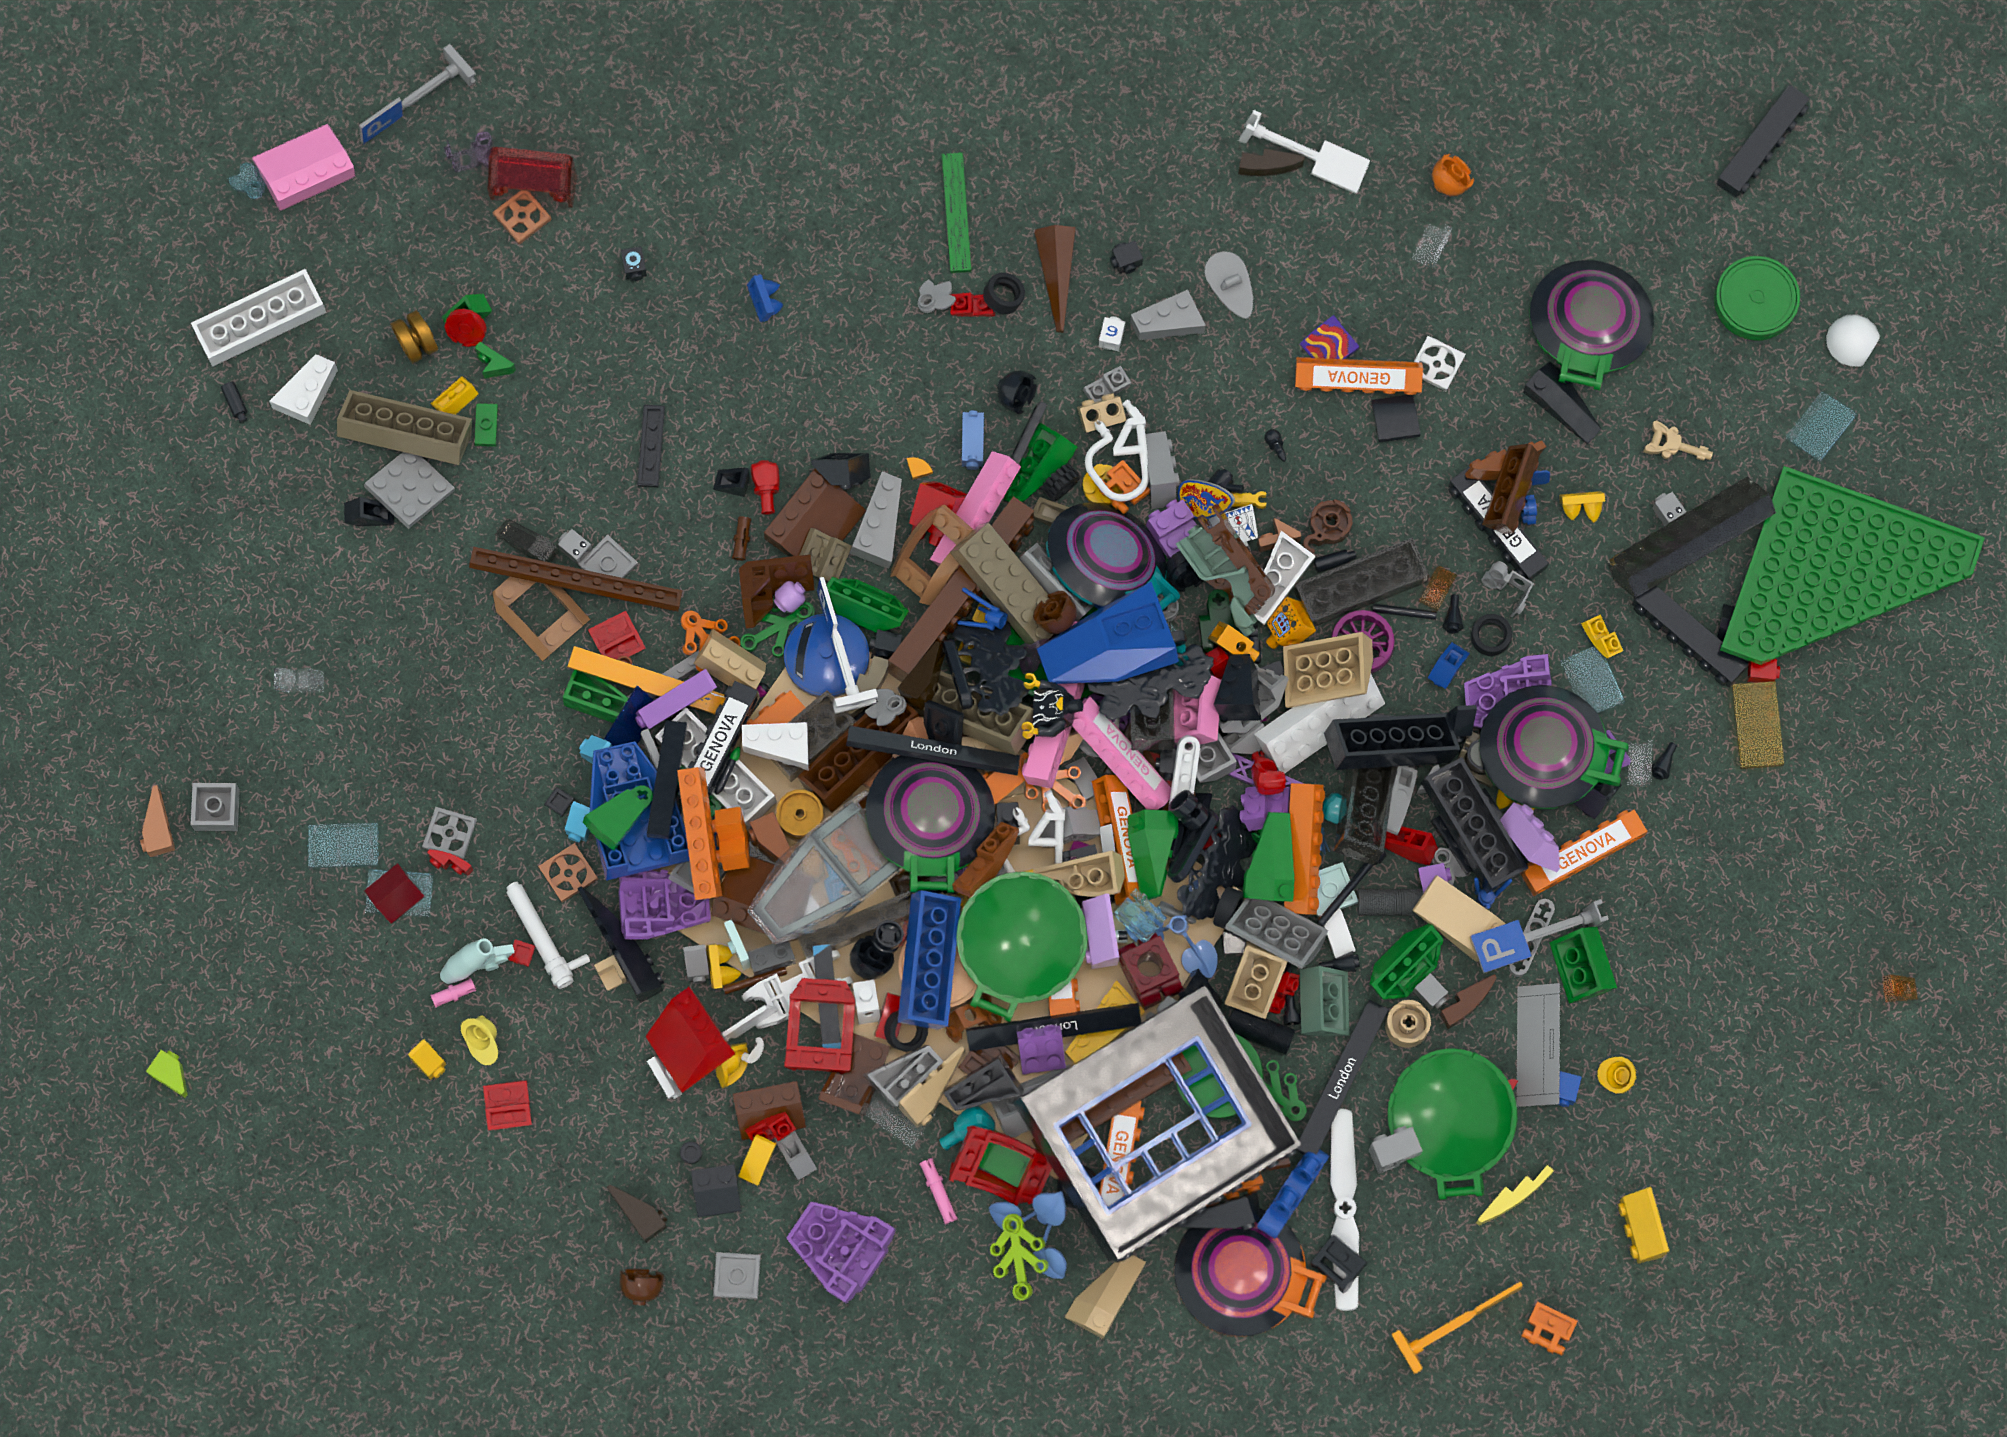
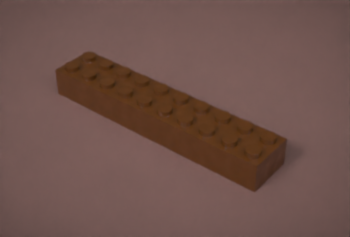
M1013 496L991 525L1014 553L1021 547L1022 542L1020 541L1023 537H1028L1034 529V510ZM962 566L954 573L889 658L888 673L900 682H903L936 641L941 644L943 649V640H946L949 634H952L958 627L957 622L962 617L966 618L972 611L971 606L975 599L963 592L962 588L968 589L981 598L983 597L984 593Z

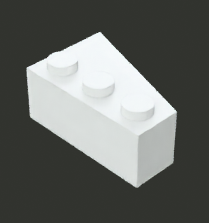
M315 354L269 401L272 408L311 425L338 371L335 362Z
M807 722L742 725L743 752L769 760L780 761L783 764L798 766L809 771Z

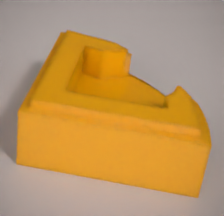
M913 457L907 458L912 479L933 474L931 467L924 460Z

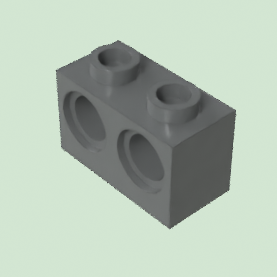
M783 940L747 952L754 976L796 964L790 942Z

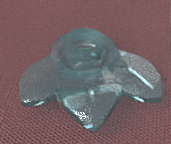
M244 162L240 166V175L230 176L229 183L236 191L245 192L250 198H260L265 192L266 184L257 167L252 163Z

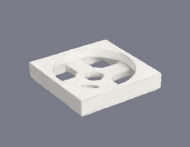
M1428 336L1414 362L1421 361L1429 365L1430 369L1427 375L1423 373L1422 380L1447 391L1465 354ZM1431 347L1440 348L1437 356L1434 357L1424 352ZM1447 353L1453 355L1455 367L1445 364L1444 359ZM1440 361L1441 366L1436 368L1433 366V362ZM1441 371L1450 375L1445 379H1434L1436 374Z

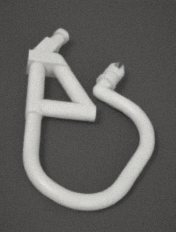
M1126 400L1122 405L1127 409L1131 418L1126 420L1113 447L1114 456L1139 454L1142 471L1140 485L1130 493L1117 494L1112 492L1095 472L1092 465L1094 454L1113 440L1110 430L1100 420H1097L1100 425L1096 421L1094 424L1097 431L1100 432L1102 439L1090 447L1085 457L1086 471L1098 488L1108 498L1121 502L1132 500L1142 494L1149 483L1145 417L1129 400ZM1136 428L1138 445L1123 447L1131 429Z
M1049 790L1044 793V796L1047 798L1051 809L1046 810L1029 836L1028 846L1055 847V864L1062 863L1065 809L1062 808L1058 799ZM1016 807L1018 812L1016 813L1015 809H1013V815L1018 821L1019 827L1017 828H1019L1018 835L1028 831L1030 826L1022 810ZM1055 820V838H1039L1049 821ZM1006 859L1003 867L1007 873L1015 872L1009 860Z

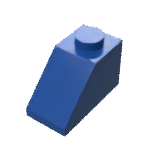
M1451 643L1436 662L1428 678L1435 685L1446 689L1470 653Z

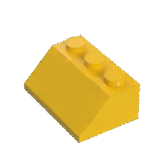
M1649 1187L1623 1196L1620 1199L1621 1203L1618 1204L1620 1215L1625 1216L1627 1223L1624 1225L1627 1238L1631 1237L1633 1246H1630L1632 1258L1637 1259L1638 1263L1663 1258L1669 1252L1652 1188Z

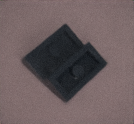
M1413 395L1371 400L1379 442L1420 437Z

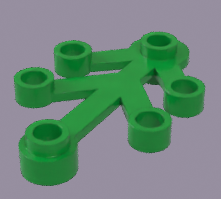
M805 601L794 612H788L792 614L785 618L767 613L761 621L773 625L756 635H743L740 640L741 647L748 652H753L757 648L758 643L779 632L776 644L772 647V654L776 658H781L784 655V644L789 626L796 621L797 626L803 620L814 616L815 610L813 605ZM772 608L771 611H772V612H778V611H780V609H779V608H776V609H775V608ZM802 609L808 610V614L801 615L800 611ZM747 641H752L753 646L747 647L745 643ZM776 648H781L782 653L776 654L774 650Z
M1275 1060L1269 1061L1266 1068L1270 1072L1272 1087L1265 1082L1264 1084L1275 1102L1285 1107L1280 1108L1284 1116H1287L1292 1121L1302 1120L1307 1113L1305 1103L1298 1099L1297 1076L1293 1073H1288L1284 1077V1082L1288 1085L1289 1100L1282 1095L1278 1072L1280 1069L1279 1063ZM1272 1062L1277 1064L1275 1071L1269 1069V1065ZM1290 1075L1295 1078L1292 1084L1287 1082V1077ZM1298 1106L1300 1112L1296 1115L1292 1113V1107Z

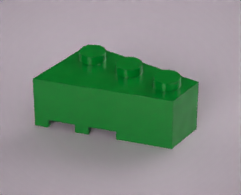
M577 670L573 671L563 695L564 706L624 727L631 711V699L599 677Z

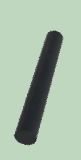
M1373 604L1372 611L1436 620L1437 611Z

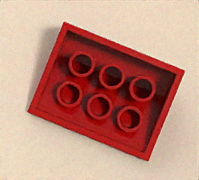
M687 987L670 1000L645 1036L682 1093L735 1055L732 1047L690 987Z

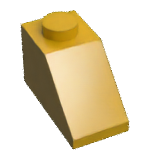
M424 1039L408 1053L412 1062L430 1080L433 1077L438 1078L444 1073L446 1063Z

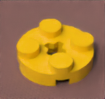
M1097 464L1093 467L1100 478L1106 482L1110 480L1107 477V472L1113 468L1112 466ZM1086 473L1082 484L1086 499L1090 503L1111 505V500L1100 493L1098 486L1089 474ZM1117 486L1112 489L1115 493L1122 494Z

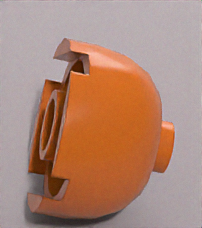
M1446 154L1434 165L1432 171L1434 186L1440 193L1448 196H1458L1473 185L1474 179L1470 180L1469 174L1471 171L1465 162L1457 156L1451 158L1448 157L1450 154Z

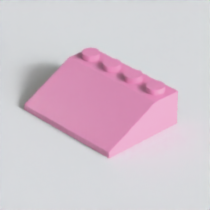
M328 124L252 158L280 211L355 177L354 166Z

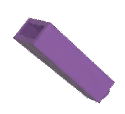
M704 669L638 710L635 719L641 729L650 730L708 695L717 686L708 671Z

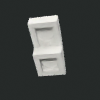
M1339 907L1323 926V928L1328 930L1327 937L1335 958L1355 951L1350 932Z

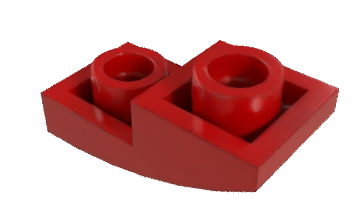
M972 293L951 294V296L956 298V301L951 306V315L995 316V311L988 307L983 295H972Z
M431 849L427 852L431 858L429 862L438 869L442 867L446 870L450 864H453L451 868L459 875L464 873L469 876L473 871L469 863L453 854Z
M1285 972L1282 975L1268 1012L1280 1014L1285 1005L1286 994L1294 996L1295 991L1298 989L1300 975Z
M887 992L874 1034L875 1037L886 1040L884 1026L888 1017L893 1012L899 1010V995ZM898 1023L896 1026V1038L898 1037L902 1023Z
M786 1112L757 1122L745 1129V1132L752 1142L756 1135L770 1141L774 1138L779 1141L795 1131L796 1128Z

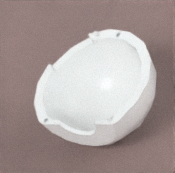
M1845 315L1837 319L1829 327L1826 336L1827 347L1831 355L1840 363L1848 366L1864 365L1880 338L1876 326L1868 318L1860 315Z

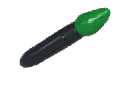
M740 747L735 748L730 754L729 760L715 786L716 795L720 794L724 789L739 759Z

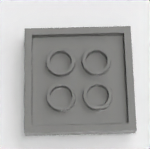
M402 452L364 483V487L408 529L451 495L455 489L422 456Z

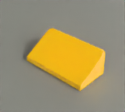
M460 377L437 397L431 405L438 411L456 415L479 393L470 382Z

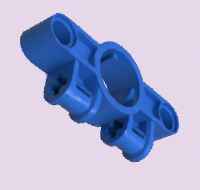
M1320 1149L1317 1155L1312 1152H1306L1260 1220L1257 1225L1258 1229L1274 1239L1277 1238L1330 1155Z

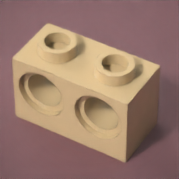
M1114 393L1101 396L1102 400L1094 402V399L1081 402L1082 406L1077 407L1084 432L1097 430L1094 424L1096 421L1100 425L1097 420L1102 421L1106 427L1125 422L1126 416L1120 396H1114ZM1114 403L1116 405V412L1109 415L1106 408L1109 404ZM1090 409L1096 411V418L1092 421H1089L1086 417V413Z

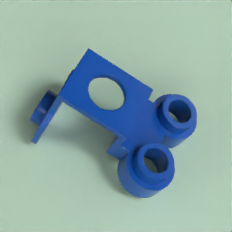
M1535 471L1532 477V485L1549 483L1550 471ZM1527 495L1525 497V506L1523 511H1521L1522 523H1527V525L1536 524L1537 506L1534 495Z

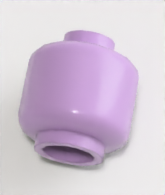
M786 581L775 591L774 602L781 611L794 612L805 602V595L803 594L805 589L799 582Z

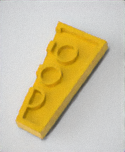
M1116 980L1097 1009L1137 1002ZM1140 1007V1014L1142 1017L1145 1014V1011ZM1128 1028L1077 1035L1065 1051V1054L1075 1064L1116 1039Z

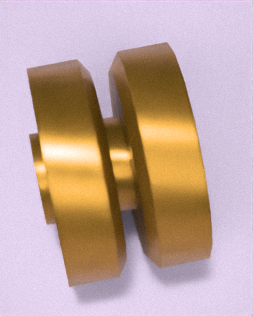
M417 310L407 315L410 328L401 319L390 324L412 364L422 359L419 345L428 355L438 351L429 326Z
M796 789L786 793L776 807V817L783 833L795 841H806L809 835L822 826L825 821V813L820 799L814 793L807 790ZM801 812L804 813L803 817H797L801 814Z

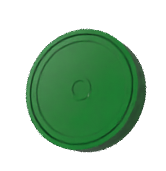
M1763 256L1745 257L1732 263L1721 275L1714 294L1715 310L1720 321L1729 331L1748 340H1766L1784 332L1792 323L1800 304V290L1794 275L1780 262Z
M1235 1034L1264 1082L1263 1065L1258 1053L1247 1040ZM1196 1045L1182 1051V1054L1192 1068V1071L1182 1076L1183 1080L1208 1067ZM1213 1073L1208 1074L1189 1086V1090L1200 1108H1204L1225 1095ZM1176 1083L1181 1097L1186 1102V1104L1192 1109L1183 1092ZM1229 1101L1206 1114L1207 1118L1218 1120L1238 1116Z

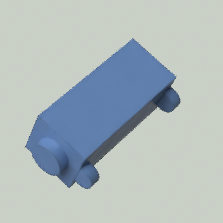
M977 411L963 412L962 467H966L969 470H977L979 467H983L984 413H977Z

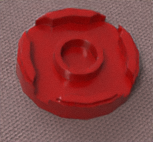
M456 309L446 319L445 331L455 343H462V346H476L479 342H482L486 335L487 327L480 315L471 310Z

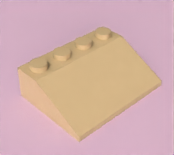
M1363 632L1283 646L1284 676H1287L1289 679L1285 688L1286 708L1367 694L1373 663L1372 639Z

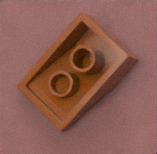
M774 812L750 822L748 833L752 846H757L759 852L774 864L785 868L794 855ZM799 866L795 869V872L800 873Z

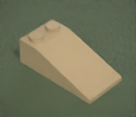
M1435 875L1412 910L1428 924H1432L1439 933L1470 958L1478 962L1479 960L1470 936L1505 924L1496 915L1438 875Z

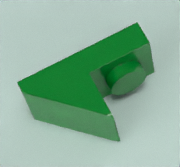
M481 342L475 347L478 355L477 358L481 362L488 364L482 372L484 379L515 372L514 363Z

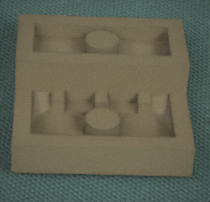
M810 528L800 555L810 554L813 576L817 578L824 577L825 581L829 582L831 577L839 579L852 546L814 528Z

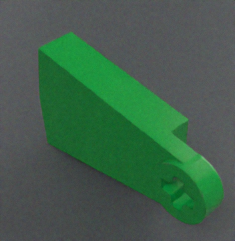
M643 785L637 786L632 790L627 789L586 814L582 823L597 839L614 851L650 806L653 792L649 787ZM639 795H646L645 799L640 800L638 798Z

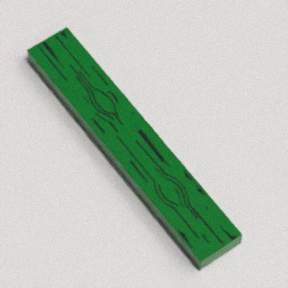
M963 153L942 154L950 273L971 272Z

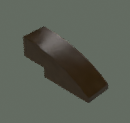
M1265 148L1263 156L1242 152L1238 174L1246 176H1271L1291 172L1303 167L1305 156Z

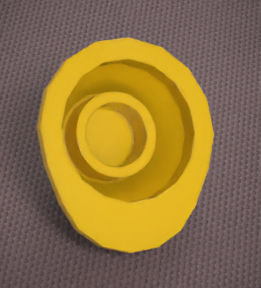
M1624 1057L1609 1058L1599 1066V1082L1613 1093H1624L1631 1089L1637 1079L1635 1066L1629 1059Z

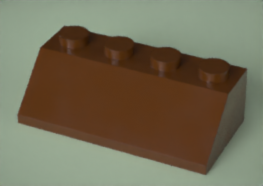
M1521 444L1508 447L1482 525L1502 534H1512L1517 529L1520 512L1525 506L1526 494L1532 486V477L1539 465L1538 459L1540 454L1533 445Z

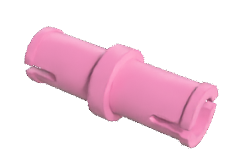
M470 978L454 986L451 984L447 989L430 996L435 1008L452 1000L456 1002L458 998L475 992L476 989Z

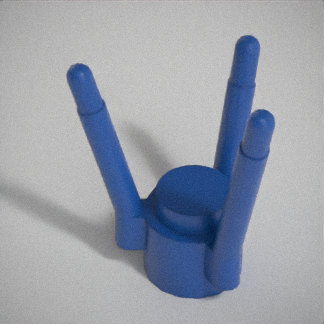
M962 588L963 592L989 608L978 607L980 611L986 613L985 621L988 623L958 621V625L987 628L992 631L995 627L1002 629L1005 626L1007 613L1000 611V608L991 605L968 589Z
M1476 877L1474 879V893L1477 895L1476 902L1489 909L1494 903L1495 898L1510 885L1512 879H1508L1495 892L1491 891L1487 894L1484 889H1480L1479 880Z

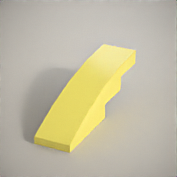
M1547 1165L1534 1181L1526 1176L1513 1192L1505 1187L1476 1223L1480 1226L1519 1205L1536 1191L1554 1170Z

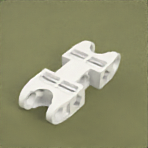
M832 950L833 961L840 957L838 950ZM814 956L798 963L802 974L783 983L780 982L778 975L775 974L758 982L742 995L744 1002L753 999L754 1001L762 1000L768 1006H775L778 1009L777 1012L755 1025L757 1029L777 1025L788 1020L790 994L802 978L816 979L809 966L811 965L815 972ZM851 977L835 978V980L846 981L848 986L853 983ZM771 983H772V985H773V987H774V990H775L777 996H775V994H774V992H773V990H772V988H771V986H770ZM778 1002H781L785 1010V1014L783 1013Z

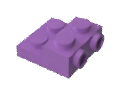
M1176 499L1166 505L1167 509L1162 512L1159 510L1154 511L1148 516L1149 520L1146 523V527L1168 559L1180 551L1176 543L1189 536L1188 531L1197 525L1193 520L1195 516L1183 499L1179 502Z
M1255 786L1245 789V794H1241L1244 810L1240 811V819L1242 823H1245L1248 831L1262 829L1268 812L1289 813L1290 787H1285L1282 793L1273 795H1262L1257 792Z
M1047 1025L1044 1028H1026L1017 1032L1022 1074L1066 1068L1060 1026Z

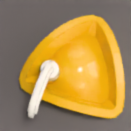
M756 1038L757 1045L750 1054H748L747 1042L730 1045L735 1055L716 1068V1075L722 1088L735 1083L745 1072L747 1064L754 1063L759 1059L764 1048L762 1038Z

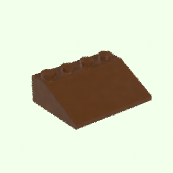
M815 468L764 531V538L788 557L799 556L810 528L843 541L865 514L866 510L848 493L840 489L839 485H831Z
M749 855V868L727 871L721 883L722 897H715L711 915L726 921L731 920L735 924L775 938L752 909L784 867ZM794 871L765 907L781 928L804 916L814 881L813 877ZM800 929L780 938V940L785 942L798 940Z

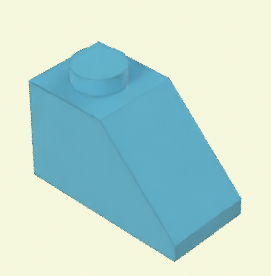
M591 735L589 739L586 738L580 745V755L593 764V751L612 747V745L606 740Z
M575 801L571 805L565 832L572 841L580 843V840L586 842L591 831L582 822L584 816L590 812V808Z

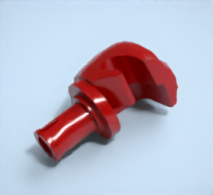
M761 460L751 465L752 480L756 486L754 494L761 496V514H774L773 495L779 492V468L776 463Z
M1258 751L1254 752L1251 757L1254 762L1251 772L1257 792L1262 795L1282 793L1286 785L1285 773L1277 771L1274 761L1266 758L1264 752L1260 751L1261 756H1259Z

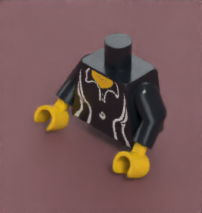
M1031 673L1026 674L1025 678L1031 679L1033 682H1024V687L1026 689L1037 687V689L1034 690L1033 723L1024 722L1022 724L1023 730H1030L1023 731L1022 735L1025 739L1031 738L1033 734H1036V737H1056L1065 728L1072 726L1074 713L1083 711V702L1081 699L1074 700V697L1067 692L1066 688L1054 682L1043 679L1038 681L1035 675Z

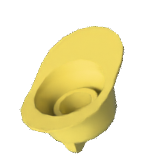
M483 1015L476 1019L464 1020L461 1024V1033L472 1056L483 1065L495 1063L498 1058V1048L495 1042L497 1036L495 1025Z

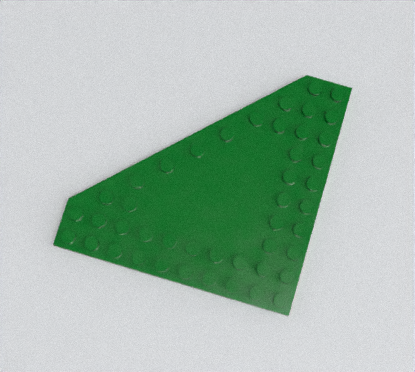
M1784 466L1720 650L1761 665L1963 581L1973 575L1985 537Z

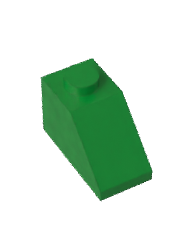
M484 294L465 295L442 316V319L446 323V319L452 311L467 309L477 313L484 320L492 310Z

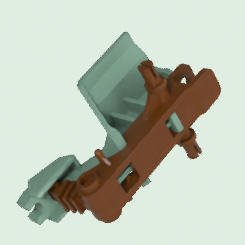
M1216 504L1212 506V509L1220 519V522L1213 527L1204 515H1200L1198 521L1202 526L1199 527L1197 524L1188 531L1189 536L1177 542L1176 546L1202 580L1208 581L1223 578L1231 583L1234 597L1232 598L1230 609L1235 626L1247 637L1256 631L1253 624L1258 620L1254 614H1257L1259 612L1257 610H1260L1265 605L1264 602L1274 595L1275 587L1240 539L1235 529L1232 528L1226 514Z

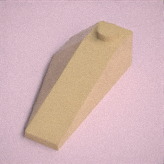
M1113 850L1033 870V873L1055 880L1065 887L1071 895L1088 897L1120 893L1125 878L1122 855Z

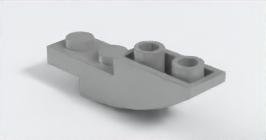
M1415 765L1391 767L1388 788L1383 793L1378 828L1395 835L1399 833L1417 777Z

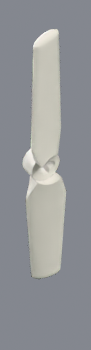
M1339 1109L1331 1125V1187L1336 1199L1334 1214L1337 1216L1331 1236L1333 1234L1337 1235L1359 1254V1232L1353 1217L1356 1212V1203L1353 1201V1197L1357 1187L1353 1119L1350 1110ZM1343 1203H1346L1347 1207H1351L1347 1214H1343V1210H1339ZM1333 1263L1334 1272L1345 1279L1347 1274ZM1358 1276L1345 1293H1342L1335 1284L1337 1309L1349 1311L1358 1307Z

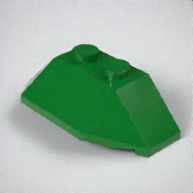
M831 577L826 585L836 614L873 632L899 627L908 615L909 610L904 608L896 596L857 579Z
M1430 923L1405 933L1374 964L1369 984L1382 999L1407 998L1414 988L1437 968L1440 949L1444 939Z

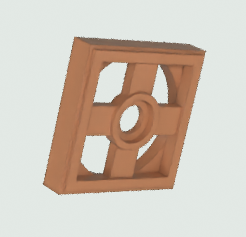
M523 188L493 212L496 219L518 244H521L552 220L551 216L526 188ZM527 200L531 203L526 207H520L516 201ZM509 207L514 213L513 217L506 222L504 215ZM538 209L540 211V220L535 224L530 219V214ZM520 212H524L526 214V217L524 219H520L518 217V214ZM521 223L528 230L524 233H517L512 228Z
M575 843L538 866L562 903L578 893V887L586 888L598 880V877ZM574 855L580 861L574 865H568L563 857ZM556 862L561 869L560 874L551 879L549 875L550 867ZM586 868V878L580 884L576 878L577 873ZM567 869L572 870L573 874L571 877L564 875ZM565 881L569 882L574 890H561L556 886Z

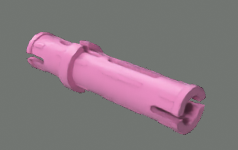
M933 1159L921 1162L920 1166L927 1179L926 1185L927 1187L930 1186L944 1224L956 1221L958 1218L942 1184L943 1178L939 1176Z

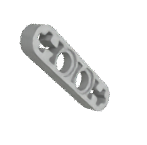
M1541 899L1537 902L1523 933L1531 932L1530 925L1532 923H1538L1542 928L1548 926L1555 910L1552 901ZM1544 904H1547L1550 912L1544 914L1543 920L1534 918V915L1539 917L1542 909L1539 906L1543 907ZM1542 938L1530 941L1533 945V951L1530 952L1532 957L1529 958V961L1524 959L1522 963L1524 970L1520 969L1517 972L1513 963L1509 964L1508 968L1513 976L1522 977L1526 974Z

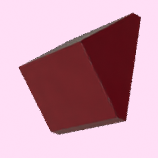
M398 863L364 890L374 906L391 924L425 897Z

